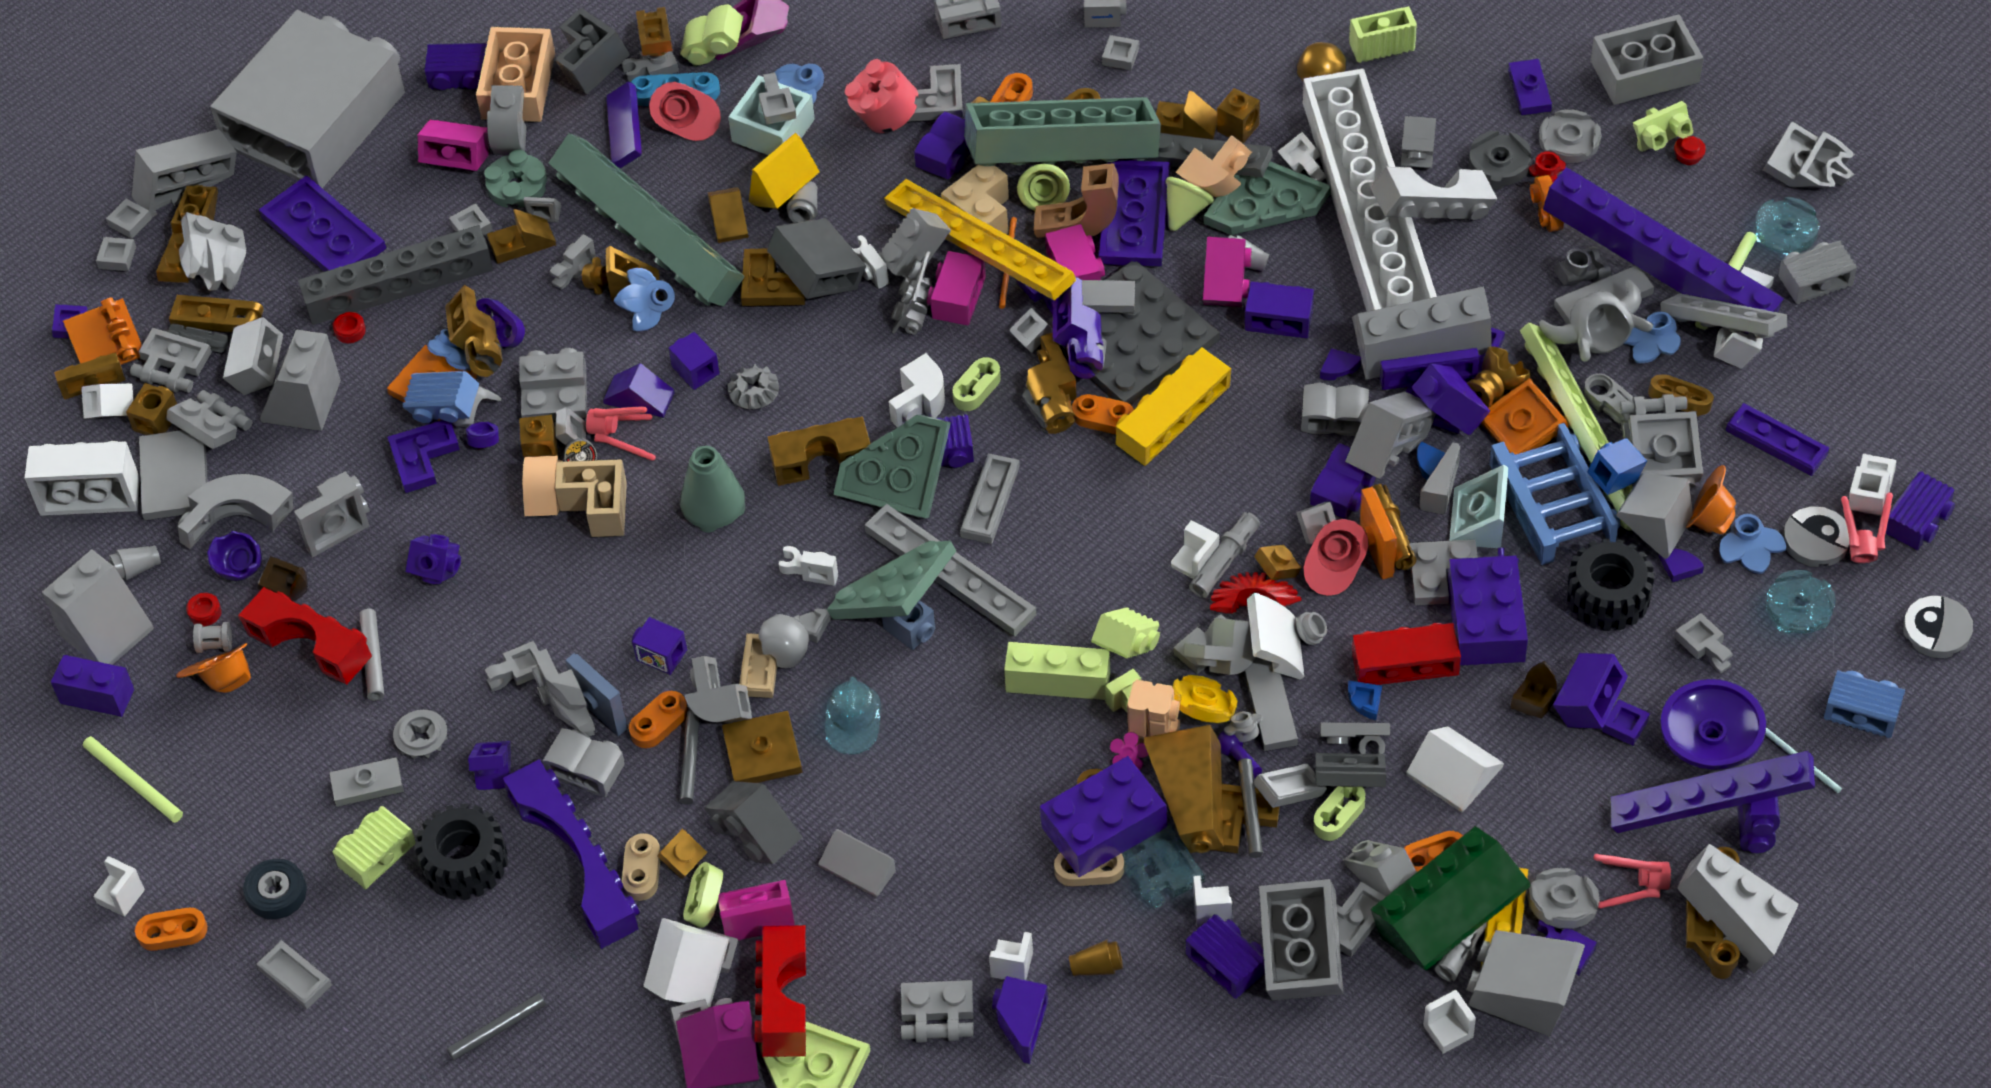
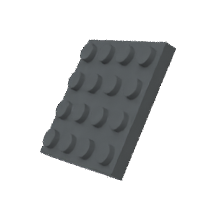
M1131 261L1106 280L1135 281L1134 313L1098 312L1101 316L1102 337L1107 341L1103 369L1090 379L1112 399L1124 401L1131 405L1158 386L1166 375H1172L1178 370L1182 361L1188 355H1194L1201 347L1207 350L1220 341V332L1140 263ZM1052 317L1051 319H1049V320L1046 321V322L1053 328V317ZM1058 343L1063 355L1068 359L1067 347Z

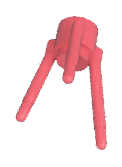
M646 407L594 408L588 411L586 430L588 434H595V442L610 444L651 461L656 459L654 454L608 436L610 433L616 432L618 421L651 420L653 418L651 414H640L647 412Z
M1892 493L1886 494L1877 537L1873 536V532L1870 530H1856L1849 500L1846 496L1841 498L1849 534L1851 561L1855 563H1870L1878 559L1879 550H1885V533L1893 498Z
M1595 854L1593 857L1594 860L1601 861L1603 864L1638 869L1639 885L1646 887V890L1600 901L1598 907L1600 909L1647 897L1660 898V890H1669L1671 868L1669 862L1641 861Z

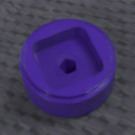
M477 422L470 425L466 429L467 443L475 448H487L497 444L499 441L498 427L490 422Z

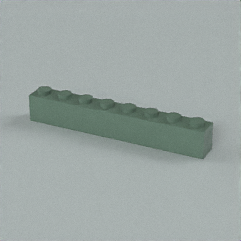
M568 133L549 161V164L557 170L555 175L566 184H573L577 187L575 193L588 202L592 200L596 204L594 209L605 218L615 220L614 227L627 236L631 234L636 239L634 244L646 253L652 252L656 256L654 261L659 266L668 271L671 269L675 272L674 279L687 288L691 286L696 291L694 296L708 306L711 303H715L724 307L745 276L587 140Z

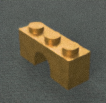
M863 416L846 418L838 422L813 425L805 429L767 436L778 486L809 480L808 465L815 457L828 455L834 457L840 465L841 462L870 445Z

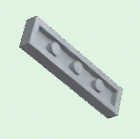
M1681 293L1661 302V312L1670 314L1676 321L1700 322L1701 326L1726 327L1729 332H1751L1758 338L1772 337L1774 333L1787 327V314Z

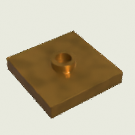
M788 711L722 725L734 781L759 783L803 773Z

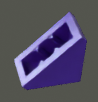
M639 363L614 375L603 403L619 408L646 407L647 412L645 414L664 418L674 396V389Z

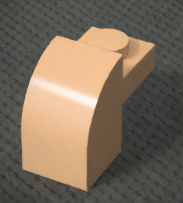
M1231 135L1213 160L1197 148H1194L1176 173L1187 182L1205 190L1212 197L1225 196L1242 184L1233 176L1245 166L1252 151Z
M558 456L524 458L522 483L525 516L558 515L560 508L555 490L557 462H563V460H558Z

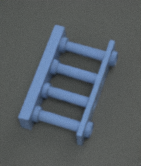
M1565 423L1558 424L1555 443L1516 455L1513 452L1509 453L1504 441L1491 445L1489 465L1492 470L1502 465L1508 467L1506 497L1541 565L1554 562L1556 547L1559 546V543L1599 530L1603 531L1606 539L1609 538L1610 542H1616L1617 529L1620 528V519L1616 516L1617 511L1610 509L1598 484L1587 473L1589 468L1580 453L1578 439L1575 434H1570ZM1562 454L1568 468L1529 480L1526 477L1522 478L1519 472V467ZM1574 479L1582 492L1543 505L1539 502L1536 503L1532 497V492ZM1584 505H1589L1595 516L1593 519L1558 530L1549 529L1545 522L1546 517Z

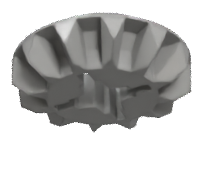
M754 364L753 368L749 369L741 367L739 373L732 374L731 381L727 384L730 399L736 405L745 409L765 407L774 401L779 392L776 374H772L768 367L761 369L756 364ZM756 381L759 383V388L753 386L751 389H748L747 383L754 384Z
M415 710L404 715L397 722L393 731L395 746H397L402 755L408 754L414 760L417 756L423 755L429 758L432 752L436 750L441 751L442 744L448 740V728L445 720L438 713L431 710ZM413 730L421 734L426 731L428 740L423 738L416 740Z

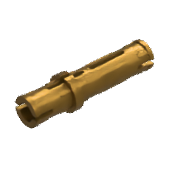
M1375 484L1371 487L1375 488L1397 537L1395 565L1398 569H1409L1415 565L1417 559L1401 524L1400 510L1392 502L1388 487L1385 484L1383 487L1382 484Z

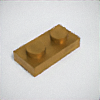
M116 352L54 372L64 400L81 395L83 386L116 384L126 380Z

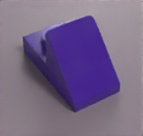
M510 741L476 743L468 757L469 771H474L475 784L478 790L505 788L503 777L511 773Z

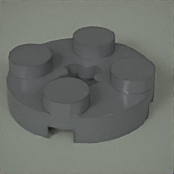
M1489 131L1481 134L1473 141L1468 164L1470 170H1483L1492 189H1502L1505 185H1511L1522 180L1529 173L1531 148L1526 140L1515 133L1509 132V136L1499 135V131ZM1497 155L1500 158L1505 156L1506 159L1504 161H1497L1494 159V156Z

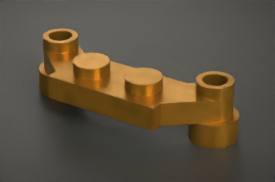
M1729 847L1717 848L1739 863V856L1735 850ZM1686 899V948H1692L1710 967L1714 977L1718 979L1730 977L1732 970L1738 964L1739 948L1735 943L1723 940L1724 933L1712 920L1707 922Z

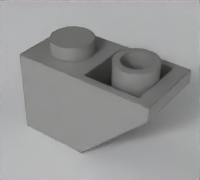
M1370 840L1360 842L1352 849L1353 853L1343 859L1345 865L1364 884L1384 896H1388L1417 873L1404 848Z

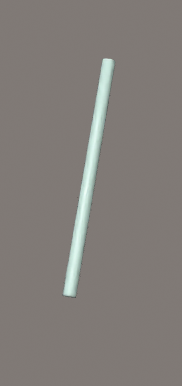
M1766 728L1765 736L1789 755L1798 753ZM1814 766V775L1838 794L1842 788Z

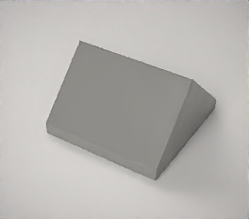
M1643 473L1638 478L1616 516L1664 559L1670 556L1685 531L1687 523L1693 516L1689 479Z

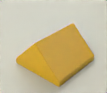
M794 133L752 169L749 203L752 205L778 209L820 172L797 133Z

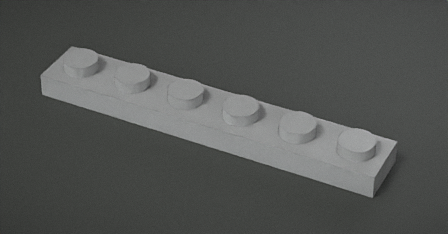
M888 504L882 507L865 524V532L899 556L925 542L939 541ZM955 552L934 580L1014 637L1037 615L1036 607L957 552Z

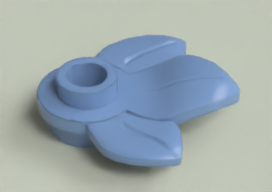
M787 64L775 71L778 83L812 95L813 103L816 101L817 91L824 82V73L818 65L806 64L799 66L797 64Z
M647 269L627 270V277L630 285L623 288L616 295L614 303L624 310L634 313L632 319V329L634 331H645L657 325L661 313L673 305L675 299L674 290L667 282L656 280L654 275ZM658 290L662 291L664 294V300L662 302L657 300L656 298V292Z
M1655 312L1646 319L1653 324L1652 330L1644 332L1633 328L1630 336L1624 343L1634 346L1633 358L1636 363H1648L1655 360L1660 353L1673 355L1679 349L1681 339L1676 333V322L1670 314Z
M442 329L440 335H436L434 340H429L428 350L435 356L445 357L448 364L456 369L463 371L471 370L466 362L465 351L449 341L448 329Z
M1743 514L1735 519L1731 525L1730 533L1721 539L1719 554L1724 563L1740 560L1741 564L1748 571L1757 574L1764 573L1769 567L1770 553H1779L1786 550L1783 536L1777 530L1764 527L1761 520L1752 514Z

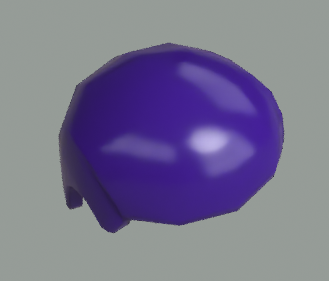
M231 531L222 537H215L207 551L209 565L219 576L229 581H240L256 573L262 561L260 545L251 535L238 533L237 531Z

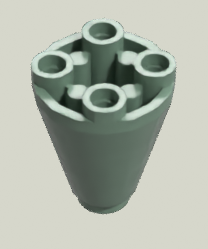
M700 446L693 451L689 459L680 494V508L684 517L689 522L698 526L701 531L706 533L731 524L745 512V493L720 453L711 446Z

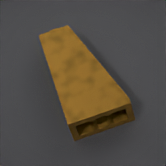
M1211 725L1145 737L1144 744L1178 833L1190 853H1205L1211 849L1224 847L1221 744Z

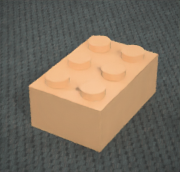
M491 27L476 93L481 119L487 120V111H490L492 85H513L524 88L523 121H542L555 57L550 29Z

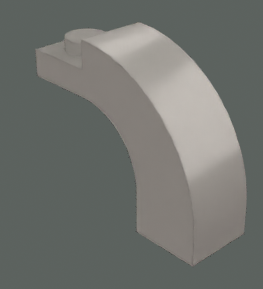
M235 474L216 478L200 486L188 496L190 511L186 512L178 522L179 540L181 544L191 549L214 523L222 518L233 515L251 517L274 531L294 509L292 492L275 481L256 475Z

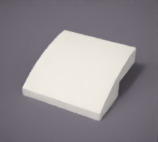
M1257 593L1252 594L1247 599L1253 656L1271 661L1274 672L1301 680L1304 677L1300 637L1296 631L1297 618L1276 601Z

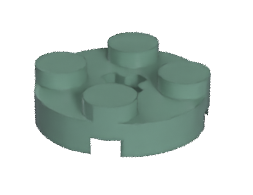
M523 150L511 151L509 155L497 159L484 171L487 193L493 202L502 207H508L507 204H517L518 208L525 207L524 197L541 198L545 193L547 175L544 165L540 160L527 155ZM514 178H521L522 180L520 183L516 181L509 183Z

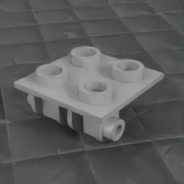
M929 251L926 252L921 261L915 260L910 270L909 278L905 277L901 283L898 294L902 295V300L896 303L891 315V319L895 320L892 330L894 334L899 326L905 328L907 333L913 335L917 334L923 327L929 306L927 305V296L930 287L933 286L930 279L923 278L930 254Z

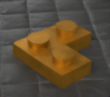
M768 248L744 249L743 275L745 277L742 280V306L805 305V296L786 273H776V261L767 251Z
M1222 784L1224 847L1211 850L1238 853L1242 824H1245L1241 786ZM1255 788L1259 825L1277 828L1280 806L1273 808L1260 791Z

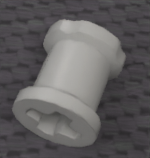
M223 622L222 626L207 627L195 624L193 629L195 652L203 653L205 649H223L225 652H230L232 649L230 622Z

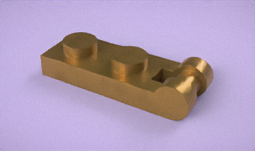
M665 7L656 8L657 11L645 13V10L636 11L643 56L657 57L664 55L666 52L673 51Z
M177 295L169 321L170 324L183 325L184 328L193 327L202 330L233 332L234 327L261 318L264 308L260 303L254 301ZM243 315L245 318H237V316Z

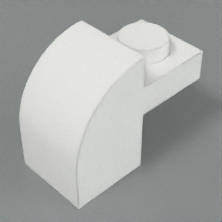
M925 353L900 368L901 385L904 392L889 400L890 419L897 428L915 415L925 413L928 417L936 418L943 410L945 404L943 374L938 365Z
M1863 454L1860 466L1856 467L1849 494L1851 510L1882 515L1886 494L1890 492L1894 477L1896 460Z

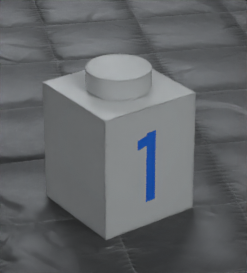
M1084 0L1085 28L1121 27V15L1126 14V0Z

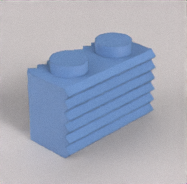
M466 371L411 374L412 379L409 380L410 385L408 386V391H406L407 396L404 397L405 402L402 404L403 408L411 413L416 421L430 423L433 419H441L447 422H456L459 418H470L479 382Z
M1837 670L1824 719L1891 738L1905 689L1898 688L1891 681L1883 680L1877 682L1864 678L1862 674L1856 671L1842 672Z

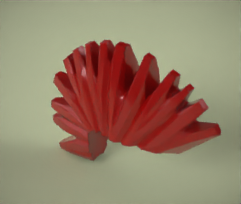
M1245 572V577L1238 573L1237 577L1234 575L1230 576L1231 582L1222 581L1220 583L1222 589L1213 591L1211 600L1215 603L1210 605V610L1233 614V612L1237 611L1236 609H1239V606H1247V599L1254 593L1270 598L1284 607L1302 600L1300 596H1296L1298 591L1293 589L1292 585H1288L1286 581L1277 583L1278 580H1266V573L1258 575L1257 572H1254L1251 577L1249 572Z

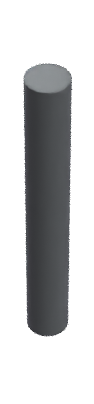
M692 710L686 713L679 799L682 804H692L694 797L700 717L694 714Z
M1244 758L1238 761L1248 852L1249 857L1258 858L1263 855L1255 785L1253 784V766L1251 759Z
M540 993L534 995L448 1047L447 1051L452 1060L458 1059L544 1007L546 1003Z

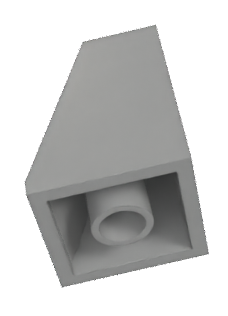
M303 330L295 331L261 414V422L319 431L323 430L341 382L327 334Z
M92 549L42 591L60 636L92 661L113 665L154 629L149 618L115 567Z
M1496 930L1491 942L1484 940L1479 951L1477 961L1483 964L1480 972L1473 970L1466 990L1472 992L1468 1006L1550 1037L1565 1006L1585 945L1578 942Z

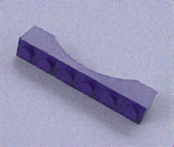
M539 759L503 777L507 796L521 819L555 834L578 857L585 872L581 908L585 923L600 948L603 949L639 930L636 916L640 912L634 899L630 895L626 898L623 895L621 889L624 887L620 877L615 870L609 872L605 866V863L608 861L599 844L592 845L589 840L592 835L586 822L583 819L577 821L573 814L576 812L575 806L567 793L561 795L559 792L560 783L551 768L546 771Z

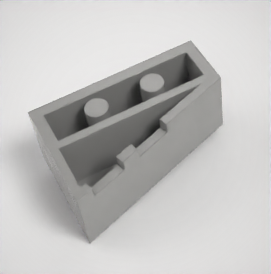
M220 129L138 149L135 154L132 198L139 206L149 210L151 217L157 215V209L171 202L174 206L179 204L187 185L211 187L234 175L237 151Z
M1405 391L1369 402V404L1363 407L1359 415L1361 424L1345 462L1380 479L1385 473L1387 464L1395 466L1399 462L1400 458L1397 455L1400 452L1409 453L1427 437L1436 413L1430 410L1422 399Z
M1710 844L1689 863L1677 887L1707 922L1712 920L1726 935L1723 940H1729L1737 945L1739 951L1749 961L1747 967L1753 973L1775 955L1799 905Z

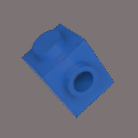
M1625 438L1614 444L1609 442L1597 451L1587 473L1609 495L1636 483L1647 460Z

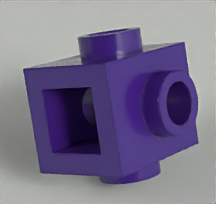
M431 534L429 537L423 535L410 541L405 572L422 576V581L441 584L442 581L454 577L460 568L461 556L458 555L460 545L449 542V537L439 534Z

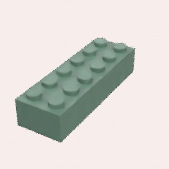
M1148 97L966 103L964 138L974 163L982 166H994L997 163L1024 165L1027 162L1054 164L1057 161L1085 163L1088 160L1100 159L1106 162H1115L1118 159L1128 158L1144 161L1148 158L1158 157L1161 123Z

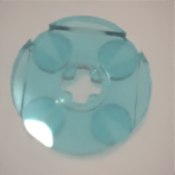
M1785 197L1784 201L1774 203L1775 199H1772L1760 207L1755 220V235L1759 243L1773 251L1784 253L1786 256L1792 252L1801 253V251L1810 248L1815 243L1819 233L1820 222L1816 218V211L1807 202L1794 197ZM1788 222L1793 224L1792 228H1784L1780 225V223L1786 225Z
M1806 570L1787 571L1775 579V583L1769 587L1767 592L1766 609L1770 618L1777 624L1778 630L1786 634L1793 632L1811 633L1826 628L1829 625L1834 612L1836 598L1833 588L1826 580L1822 579L1821 582L1819 579L1812 577V572ZM1796 597H1801L1802 601L1809 602L1806 606L1794 604Z

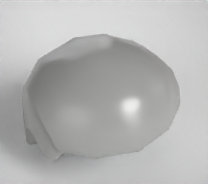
M776 614L763 622L758 635L762 642L763 654L775 657L777 667L792 668L800 663L806 654L809 642L808 631L800 621L783 614Z

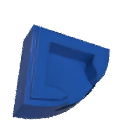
M1421 441L1417 450V464L1423 478L1428 480L1445 455V452Z
M1348 681V697L1354 709L1369 719L1377 720L1382 686Z

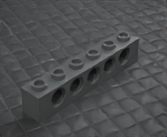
M480 225L302 278L298 282L311 323L315 325L335 319L345 312L365 310L492 271L493 268L486 241Z

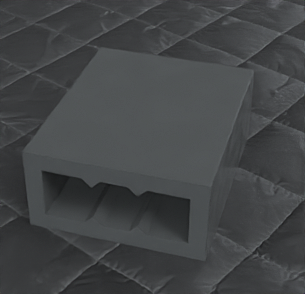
M826 218L776 226L767 249L769 254L807 299L857 290L866 268L865 263Z

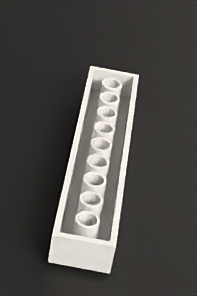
M1364 68L1304 78L1303 106L1316 148L1321 154L1319 158L1324 174L1327 176V184L1331 186V197L1366 311L1437 297L1412 217L1384 216L1370 188L1386 166L1395 167Z

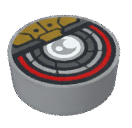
M574 439L565 447L564 460L565 462L596 461L597 452L593 444L588 440Z

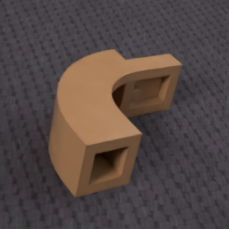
M1114 163L1083 167L1081 187L1083 196L1071 202L1036 206L1033 229L1036 238L1045 237L1046 233L1079 224L1082 225L1086 236L1091 235L1092 237L1108 227L1115 217L1118 200L1119 177Z

